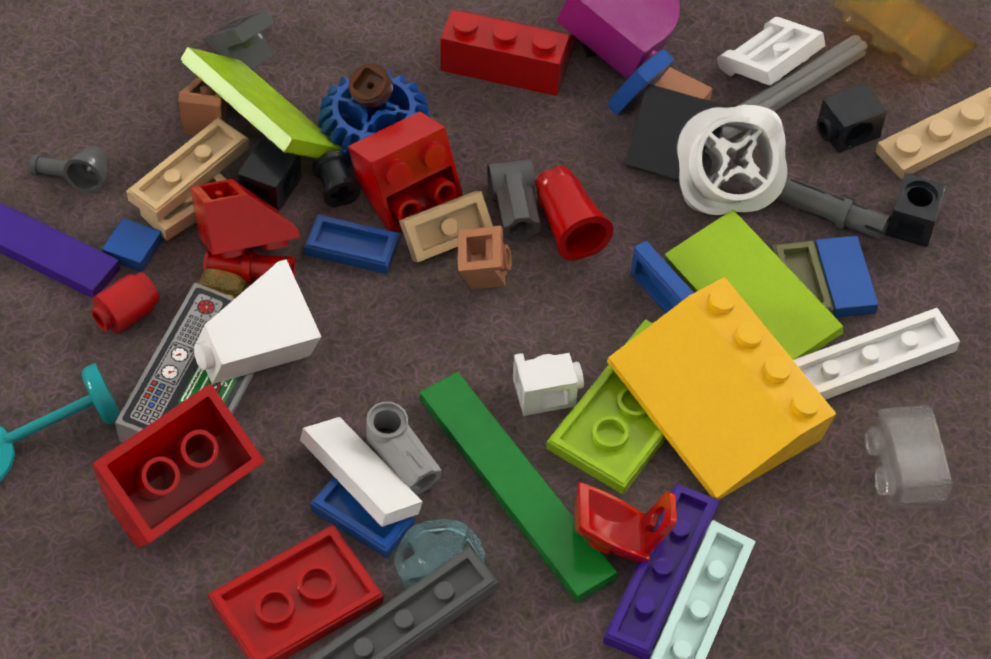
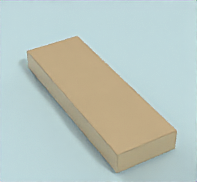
M218 117L126 191L128 201L155 221L160 222L191 196L190 186L206 184L250 148L249 139Z

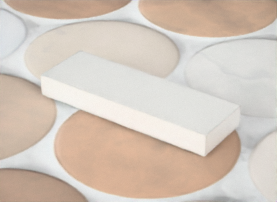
M341 417L303 428L300 441L381 527L419 514L422 500Z

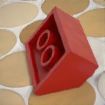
M451 10L440 38V71L557 96L577 38L572 33L465 10Z
M210 383L91 465L110 511L138 549L151 543L265 461Z

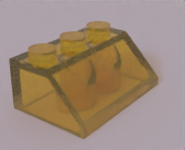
M837 0L834 6L845 13L841 19L843 22L859 33L865 28L874 35L870 41L872 44L888 55L894 50L904 58L900 65L919 78L923 73L937 78L978 46L977 43L919 0Z

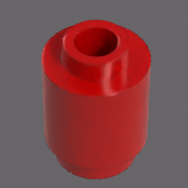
M139 272L134 276L128 274L92 298L94 307L91 309V315L103 331L111 329L115 334H119L154 310V305L160 301V296L153 282L144 273Z

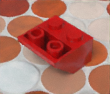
M422 112L415 113L348 146L358 183L385 228L389 231L400 233L402 232L400 220L463 196L446 128Z
M234 179L190 186L198 236L213 255L219 254L220 258H233L245 254V248L262 245V248L266 250L278 249L287 246L288 240L300 238L298 228L286 216Z

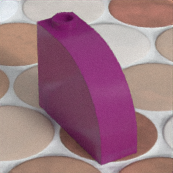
M566 0L556 21L626 79H629L641 65L657 52L663 50L678 22L680 4L679 0Z

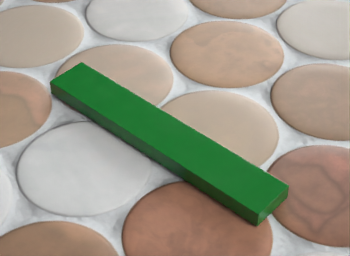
M458 372L420 392V402L577 604L616 581L617 571L601 551L591 547L581 534L575 532L574 517Z

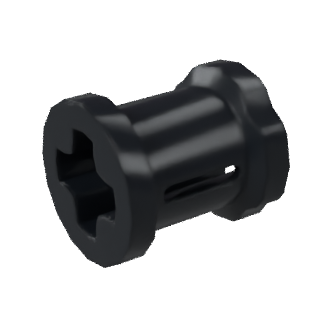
M341 151L326 152L317 158L312 165L314 175L321 180L324 187L322 192L324 202L330 207L351 204L361 193L358 182L352 179L348 170L350 167L349 158Z

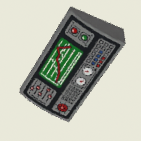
M194 282L115 422L120 442H125L211 383L206 370H201L197 364L194 346L204 325L235 298ZM255 372L212 384L232 414Z

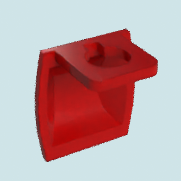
M582 482L577 484L574 514L575 532L581 534L591 547L607 555L612 552L631 561L648 562L650 560V553L677 523L675 494L669 491L644 514L610 493ZM665 510L661 525L655 532L651 533L650 531L655 527L658 517Z

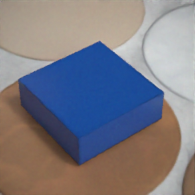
M122 218L102 248V252L118 259L121 265L143 272L163 241L162 234L159 230Z

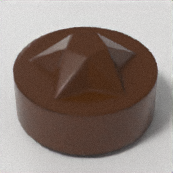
M365 64L352 73L349 80V91L359 105L365 108H376L383 105L390 98L393 91V82L383 67L377 64Z

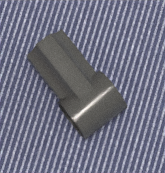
M530 158L488 163L487 181L491 200L497 203L503 235L516 241L529 239L535 233L540 232V220L534 198V171Z

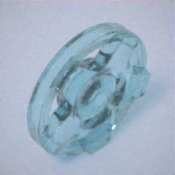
M434 519L421 524L417 523L405 533L396 551L395 566L400 583L407 590L414 585V582L420 581L462 552L466 540L470 542L477 556L485 564L484 548L478 536L468 525L456 519L454 521ZM433 531H442L440 534L432 533ZM411 546L415 554L404 561L406 551Z

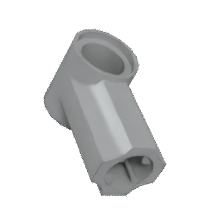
M381 402L370 408L366 420L365 443L416 495L431 488L441 478L442 470L409 427L408 415L405 409L394 402ZM384 428L391 429L395 432L391 434H384L379 432L378 430Z

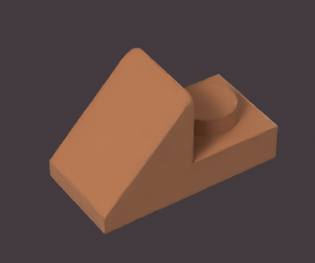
M196 78L179 92L178 102L184 133L195 136L218 117L224 122L227 119V107L230 104L200 78Z

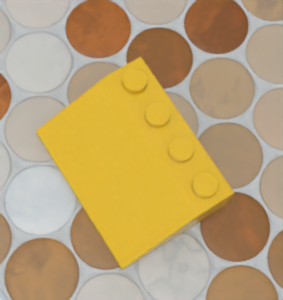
M725 277L689 295L609 356L607 360L614 372L711 497L718 500L822 440L836 415V412Z

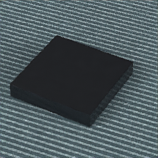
M648 84L624 165L679 180L680 169L677 144L683 127L692 117L704 110L716 107L729 108V106ZM723 127L716 128L712 132L718 139L721 137ZM704 146L702 163L704 171L708 176L713 163L710 156L705 152L706 147Z

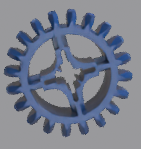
M388 69L386 72L393 82V91L390 98L379 107L365 108L359 105L350 94L349 79L341 77L338 86H329L327 96L322 97L320 115H318V125L321 128V133L329 136L328 140L333 144L340 145V151L347 155L351 162L349 145L415 113L422 112L430 117L425 94L419 93L417 83L407 84L404 74L392 78Z

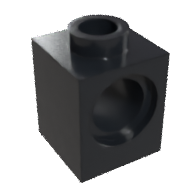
M864 83L824 98L819 118L817 119V129L822 139L829 141L835 150L841 153L880 138L887 110Z
M261 138L238 172V181L242 186L280 211L302 178L300 155L283 152L273 142Z
M904 173L886 236L928 247L946 184Z

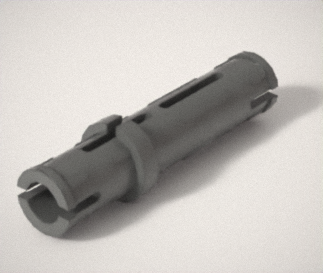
M789 177L786 179L781 194L776 199L835 222L836 228L844 230L845 227L874 237L879 241L883 239L889 226L886 223H889L891 219L889 214H884L856 203V198L847 196V198H842Z

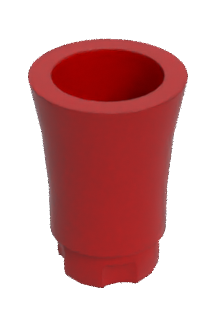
M556 166L551 170L543 171L535 181L536 194L538 196V203L553 232L560 256L566 260L576 261L596 255L610 242L614 232L612 223L597 208L580 180L573 175L569 168L566 166Z

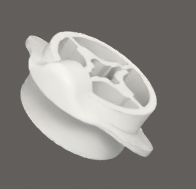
M741 105L730 108L716 107L696 114L686 123L678 139L677 154L680 169V188L683 198L690 208L709 215H723L731 210L745 213L763 209L777 199L786 183L787 163L785 158V134L781 119L776 112L756 105ZM719 127H733L745 132V135L735 143H731L724 137L718 139L712 132ZM756 145L759 148L762 161L760 174V168L756 166L752 158ZM704 146L706 147L705 152L710 156L713 163L712 170L708 176L704 171L702 163ZM740 149L734 161L737 166L725 171L730 161V157L727 154ZM732 177L741 183L747 182L752 188L744 194H730L720 190L719 186Z

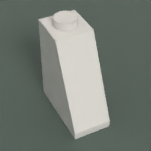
M287 260L277 262L204 325L194 346V354L198 366L201 370H206L212 384L310 356L321 335Z

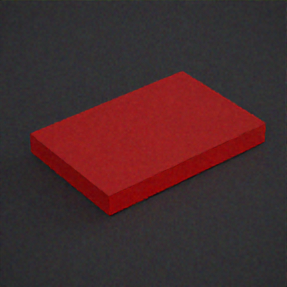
M334 525L327 527L208 593L210 603L247 659H287L384 603V595Z

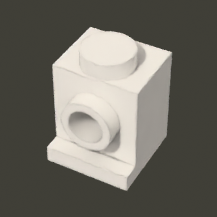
M523 353L514 355L513 382L523 416L576 406L577 391L584 387V380L580 363H572L570 353L559 355L545 354L526 361Z

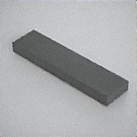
M469 546L311 655L309 659H399L499 589V583Z

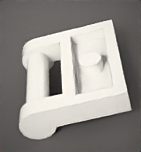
M774 17L765 23L764 30L735 50H727L718 56L717 64L730 77L737 73L770 86L825 47L824 34L821 31L780 17Z

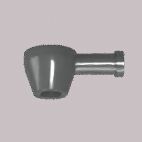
M89 146L75 153L68 160L47 158L40 154H33L29 162V170L32 175L47 174L65 177L68 183L75 189L96 193L106 182L110 158L107 152L98 146ZM86 179L92 180L94 182L88 183Z

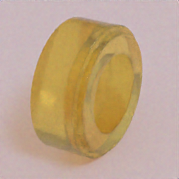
M205 269L201 273L199 284L236 298L243 292L245 281L242 277L227 271Z

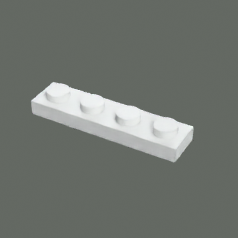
M935 308L794 359L793 361L826 400L956 352L960 340L939 309Z

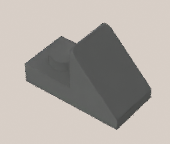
M267 9L236 18L204 39L220 55L241 60L252 69L273 56V52L265 40L263 30L274 24V21Z

